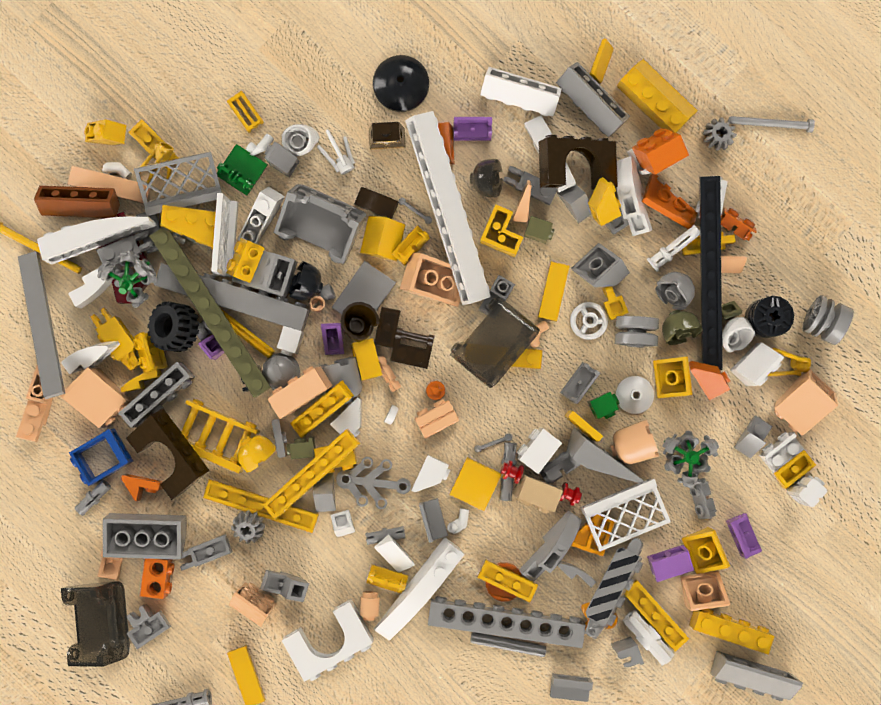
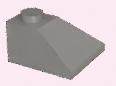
M600 243L571 268L593 287L616 286L630 273L623 260Z

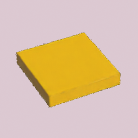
M568 410L564 415L565 418L591 440L599 442L603 436L574 411Z

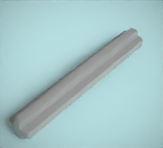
M476 632L471 634L470 641L473 644L545 657L546 647L543 645Z

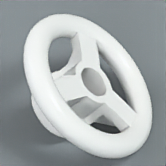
M584 302L572 311L570 325L577 336L582 339L592 340L600 337L606 331L608 316L599 304ZM586 308L596 309L597 311H599L602 318H598V316L593 312L588 313ZM581 311L583 326L579 330L576 325V316ZM588 317L592 318V324L587 323L586 319ZM602 324L596 333L585 334L588 328Z

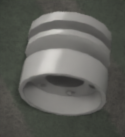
M820 295L812 303L806 314L802 327L803 332L811 333L814 337L821 334L823 341L836 345L848 331L854 311L852 308L841 303L835 306L834 300Z

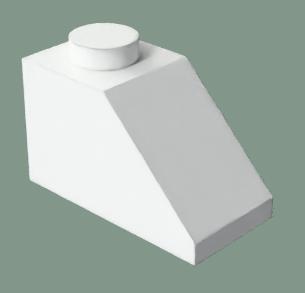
M357 397L330 424L339 434H342L346 429H349L355 437L361 433L359 431L362 427V399L360 397Z
M427 455L411 491L417 492L441 483L442 479L446 480L450 473V469H447L449 464Z

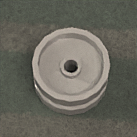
M641 316L616 317L615 327L627 330V332L615 334L616 345L636 348L658 346V336L646 333V331H656L659 329L658 318Z

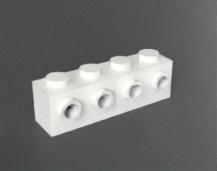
M488 67L480 95L485 96L489 100L495 99L506 105H515L526 111L532 110L543 116L553 117L562 88Z

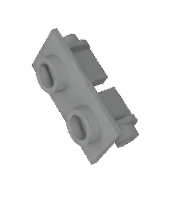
M563 452L555 460L547 462L540 471L546 483L553 484L562 478L563 475L560 470L563 469L568 474L578 467L569 460L571 456L567 452Z
M702 478L700 479V484H695V487L690 488V494L693 497L698 518L712 519L713 516H716L715 512L717 510L713 498L706 499V496L711 495L708 481Z

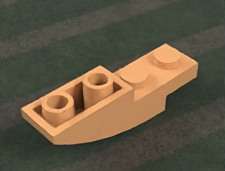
M38 365L36 366L26 396L28 402L16 435L17 438L32 442L38 441L42 426L46 425L53 397L49 399L43 397Z

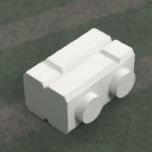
M810 475L808 477L802 476L794 482L795 485H791L787 490V494L797 503L809 507H815L820 501L819 498H822L827 493V489L824 487L825 483L815 476L813 478Z

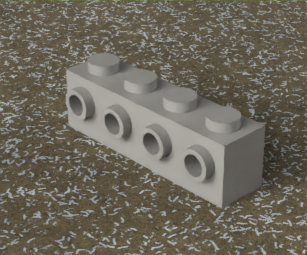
M578 62L571 65L556 82L562 88L561 91L566 93L573 100V103L583 110L587 118L593 121L599 127V130L608 137L615 133L630 117Z
M176 362L118 414L130 428L138 427L151 414L163 409L162 405L164 403L174 400L178 396L177 392L180 389L189 387L193 383L191 380L195 376L183 362Z

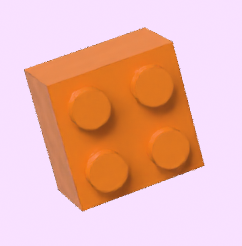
M664 128L658 129L649 138L639 140L637 145L632 147L640 167L655 175L689 156L681 135Z

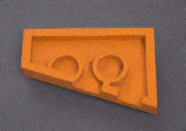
M652 173L649 176L642 202L683 227L690 229L695 224L697 212L681 197H676L671 193V187L667 184L663 185L657 179L658 175Z

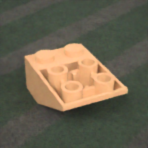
M245 582L233 594L229 605L261 627L277 604L274 602L275 599L259 592V588L256 585Z

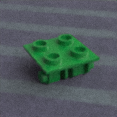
M236 144L224 163L220 162L218 164L217 176L248 196L268 164L256 156L250 155L248 151Z

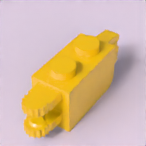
M103 307L100 311L107 320L105 323L102 324L99 317L95 314L90 316L97 327L95 329L98 333L97 338L101 343L118 341L120 345L110 354V357L113 360L121 361L132 371L139 367V358L136 354L138 350L134 347V337L120 317H112L108 310Z

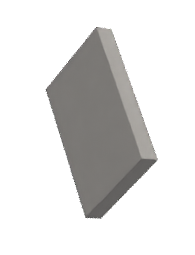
M364 261L332 308L342 314L349 304L364 302L371 305L377 311L396 282Z

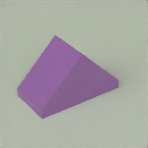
M341 323L321 324L325 355L344 354V334Z
M214 335L198 343L205 354L212 360L218 359L225 353Z

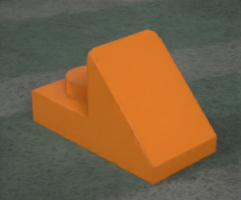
M124 474L121 477V480L136 502L141 500L144 488L146 492L156 493L163 489L160 484L164 481L131 474Z

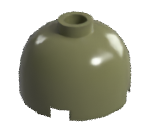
M680 310L672 311L662 325L663 336L669 345L687 342V337L692 335L695 338L703 330L698 318L693 313Z

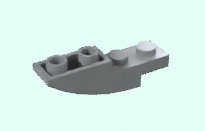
M568 510L542 537L545 543L519 569L521 574L534 582L545 570L551 573L571 547L582 520Z

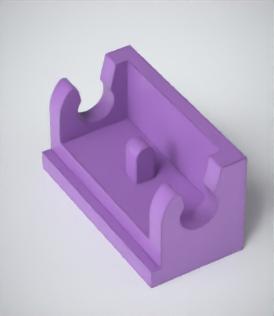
M454 117V141H491L492 117Z
M747 513L726 520L741 557L747 559L762 552Z
M684 545L647 556L652 574L657 582L694 571L689 551Z

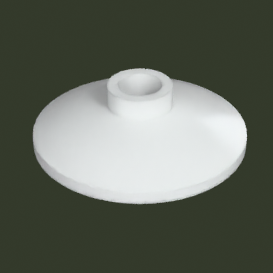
M640 376L625 378L616 389V396L620 403L618 405L630 414L645 412L654 400L652 385ZM635 391L639 393V397L637 399L633 397V393Z

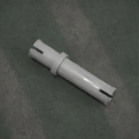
M505 442L504 457L501 463H508L510 460L513 461V466L517 464L515 460L517 443ZM513 478L501 479L499 500L512 501Z

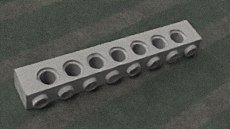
M437 596L435 599L431 598L428 618L429 626L583 648L586 625L579 617L570 616L569 619L562 618V615L553 613L550 616H546L540 611L525 613L520 608L505 610V607L500 605H493L492 608L485 607V604L480 602H474V605L466 604L465 600L455 599V602L447 601L445 597ZM448 608L453 609L455 612L451 617H447L443 613ZM466 611H470L474 616L472 619L466 620L463 618V614ZM485 614H490L493 619L491 622L485 623L482 621V617ZM504 617L512 619L511 623L507 626L501 623ZM523 620H529L531 622L528 628H522L520 626ZM548 623L550 627L547 631H541V624ZM568 626L569 630L566 634L559 633L560 627Z

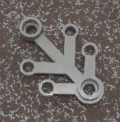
M364 457L352 470H342L336 477L337 484L343 489H349L357 499V505L360 507L368 504V497L362 495L355 484L365 487L375 500L378 509L386 508L387 500L381 497L375 487L396 489L400 494L408 493L411 488L410 481L405 478H401L397 482L375 479L384 471L392 468V462L389 459H384L376 469L365 477H357L361 471L373 465L371 457ZM365 459H369L371 461L370 466L364 465ZM385 461L390 463V467L387 469L383 467ZM343 476L349 477L348 483L343 482ZM401 483H405L407 485V488L405 490H401L399 488V485ZM364 497L366 503L360 504L359 498ZM379 500L385 501V505L383 507H380L378 505Z

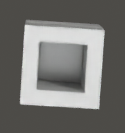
M283 326L277 348L282 349L281 353L292 356V353L298 354L304 332Z

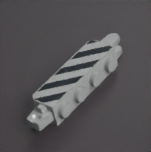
M632 539L627 549L623 547L617 549L586 610L589 622L585 634L597 639L604 628H607L608 625H613L616 619L615 612L617 608L622 607L625 601L623 596L626 590L630 591L633 586L634 580L632 578L635 572L639 573L643 566L642 558L639 556L643 548L641 539Z

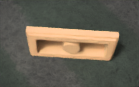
M721 256V273H741L747 257Z

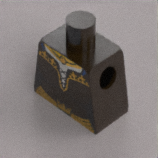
M400 122L372 123L369 129L370 149L406 148L405 128Z

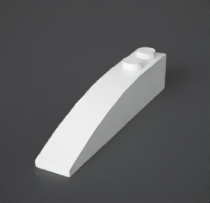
M149 217L104 218L73 226H64L57 232L44 234L43 237L37 239L42 260L49 264H55L155 227L157 224Z
M444 537L406 586L405 590L378 622L374 630L388 640L396 635L426 604L465 555L462 550Z

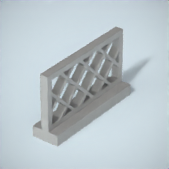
M211 151L134 168L147 216L161 213L162 205L187 207L217 200V193H222ZM209 158L210 165L207 170L196 165L199 159ZM187 162L192 165L187 175L177 169L180 163ZM167 166L173 170L168 179L158 174L161 167ZM194 168L204 173L199 182L189 177ZM149 171L154 174L149 184L141 179L139 172ZM175 172L185 177L181 186L170 181ZM206 175L214 179L216 186L206 187L201 183ZM156 176L166 181L161 191L151 185ZM187 179L197 184L194 191L188 192L183 189ZM168 183L178 188V191L173 196L164 193ZM149 188L159 193L156 200H147L146 192Z

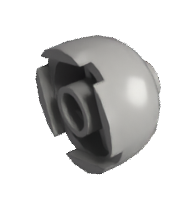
M680 272L665 274L657 282L658 286L655 288L658 297L665 304L669 302L674 305L672 308L675 310L686 309L695 296V287L691 278Z

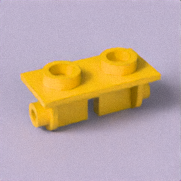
M417 225L392 254L405 266L409 261V257L413 253H417L430 239L429 234Z
M372 564L366 583L402 593L405 590L408 575Z

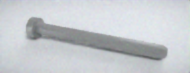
M731 116L728 119L731 120L730 124L806 129L808 133H812L815 126L814 119H808L807 122Z

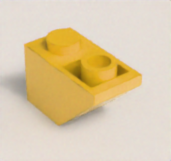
M107 119L87 123L84 130L85 142L106 145L124 144L127 125Z
M603 177L599 179L588 202L593 219L600 226L622 216L619 209L621 204L614 194L616 192L615 186L611 181L608 182Z

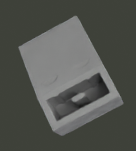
M263 251L252 281L248 283L233 277L232 282L287 298L298 262L282 255Z

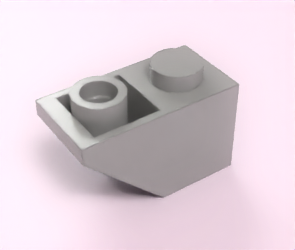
M277 142L269 145L265 151V159L269 165L290 178L299 164L298 158Z

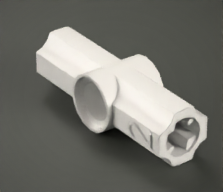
M636 610L629 612L623 619L624 624L636 635L635 638L647 651L651 652L662 666L669 663L674 656L671 649Z

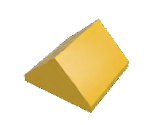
M368 216L360 253L397 262V258L392 252L402 242L405 224L387 217Z
M688 356L653 361L657 398L692 395Z
M706 527L681 538L684 546L689 551L696 574L730 567L714 529Z

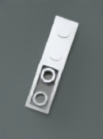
M630 156L618 160V187L616 188L623 218L628 220L632 236L652 231V226L645 204L642 202L643 197L641 193L644 190L634 157Z

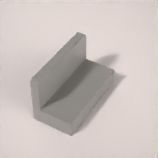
M438 498L419 503L429 543L435 539L448 536Z
M552 673L550 697L588 702L589 691L592 690L593 682L588 677Z

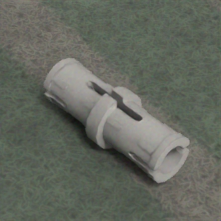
M102 480L92 491H88L86 497L75 506V510L84 516L111 489L109 483Z
M404 526L392 529L382 528L381 531L365 533L367 545L379 543L387 535H390L394 540L406 538Z

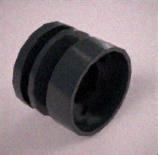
M770 296L756 300L749 305L745 312V318L749 320L755 331V336L759 338L783 335L790 330L794 323L793 307L787 300L779 296ZM773 313L772 316L775 317V319L772 320V317L769 316V314Z

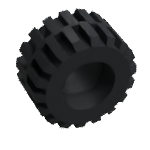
M169 301L158 304L156 309H153L152 316L149 317L150 321L147 327L149 328L148 336L151 337V343H154V346L161 350L182 352L188 350V347L191 348L193 341L195 342L197 339L196 335L199 334L198 326H200L195 310L189 305Z

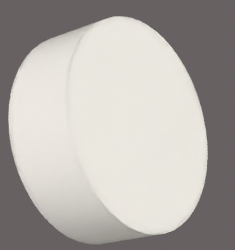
M391 405L384 420L385 423L390 425L393 423L399 410L398 407Z

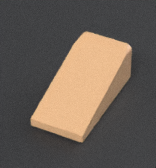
M527 180L513 214V221H528L531 195L530 180Z

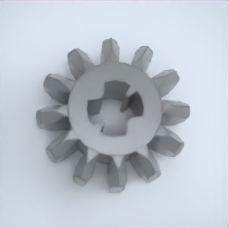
M714 118L711 123L706 124L707 130L703 131V135L708 136L704 139V142H710L709 148L715 145L716 151L720 150V148L725 150L728 148V145L734 143L733 138L737 134L732 132L735 130V126H729L731 120L724 123V118H720L719 121ZM720 131V135L722 134L723 136L719 137V134H716V132Z
M250 510L246 511V513L241 511L233 519V525L231 526V530L235 531L234 537L239 536V542L245 540L247 544L251 541L255 543L264 533L265 524L262 523L263 517H257V512L251 514Z

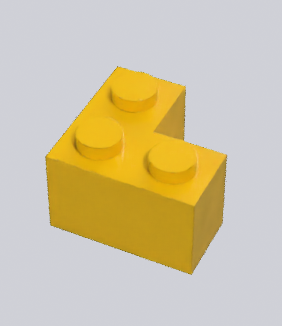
M495 204L480 243L515 258L523 237L506 230L513 211Z

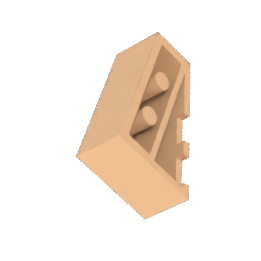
M321 366L307 368L303 371L304 375L298 378L296 376L287 382L288 386L285 388L280 386L272 391L273 396L269 397L268 401L279 419L293 414L298 408L306 405L310 400L318 397L333 386Z

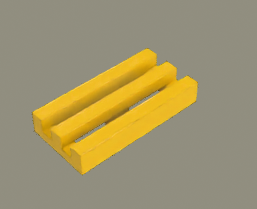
M243 91L227 100V103L248 133L264 123ZM242 97L257 118V121L254 122L238 98ZM236 101L250 121V126L247 125L232 102Z

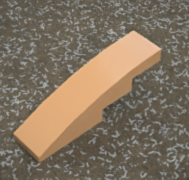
M75 166L71 167L67 185L73 187L114 188L118 198L144 204L138 182ZM149 188L148 191L146 192V197H147V198H148V194H149L150 188Z

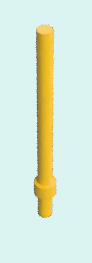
M0 222L1 233L40 253L39 245L36 242L9 229ZM67 259L58 262L78 274L82 271L81 266Z

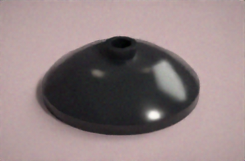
M396 55L387 58L378 66L373 76L375 96L384 107L392 111L406 112L415 109L425 100L429 91V77L425 67L415 58L406 55ZM403 77L404 81L398 82L397 79Z

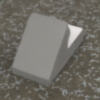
M754 416L733 448L751 458L766 444L763 440L773 426Z

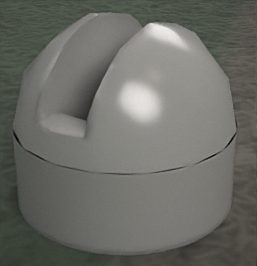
M330 284L323 286L320 296L324 300L336 298Z

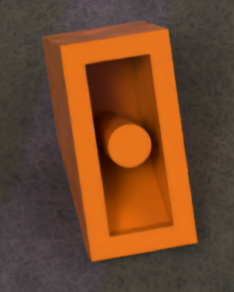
M695 361L689 362L691 372L709 401L730 390L728 385L730 379L725 371L721 372L717 366Z

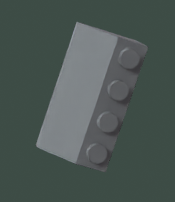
M109 513L103 518V557L181 560L186 539L187 515Z
M716 651L710 672L715 681L727 684V682L734 684V687L745 690L747 687L753 689L752 692L764 696L767 693L773 699L783 701V699L791 700L803 685V682L789 672Z

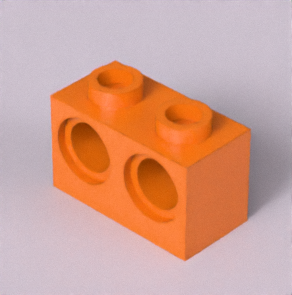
M145 558L140 591L141 597L164 599L171 593L172 582H170V575H173L175 564L172 563L173 559ZM157 563L163 565V572L156 569ZM154 582H158L160 584V591L154 589Z

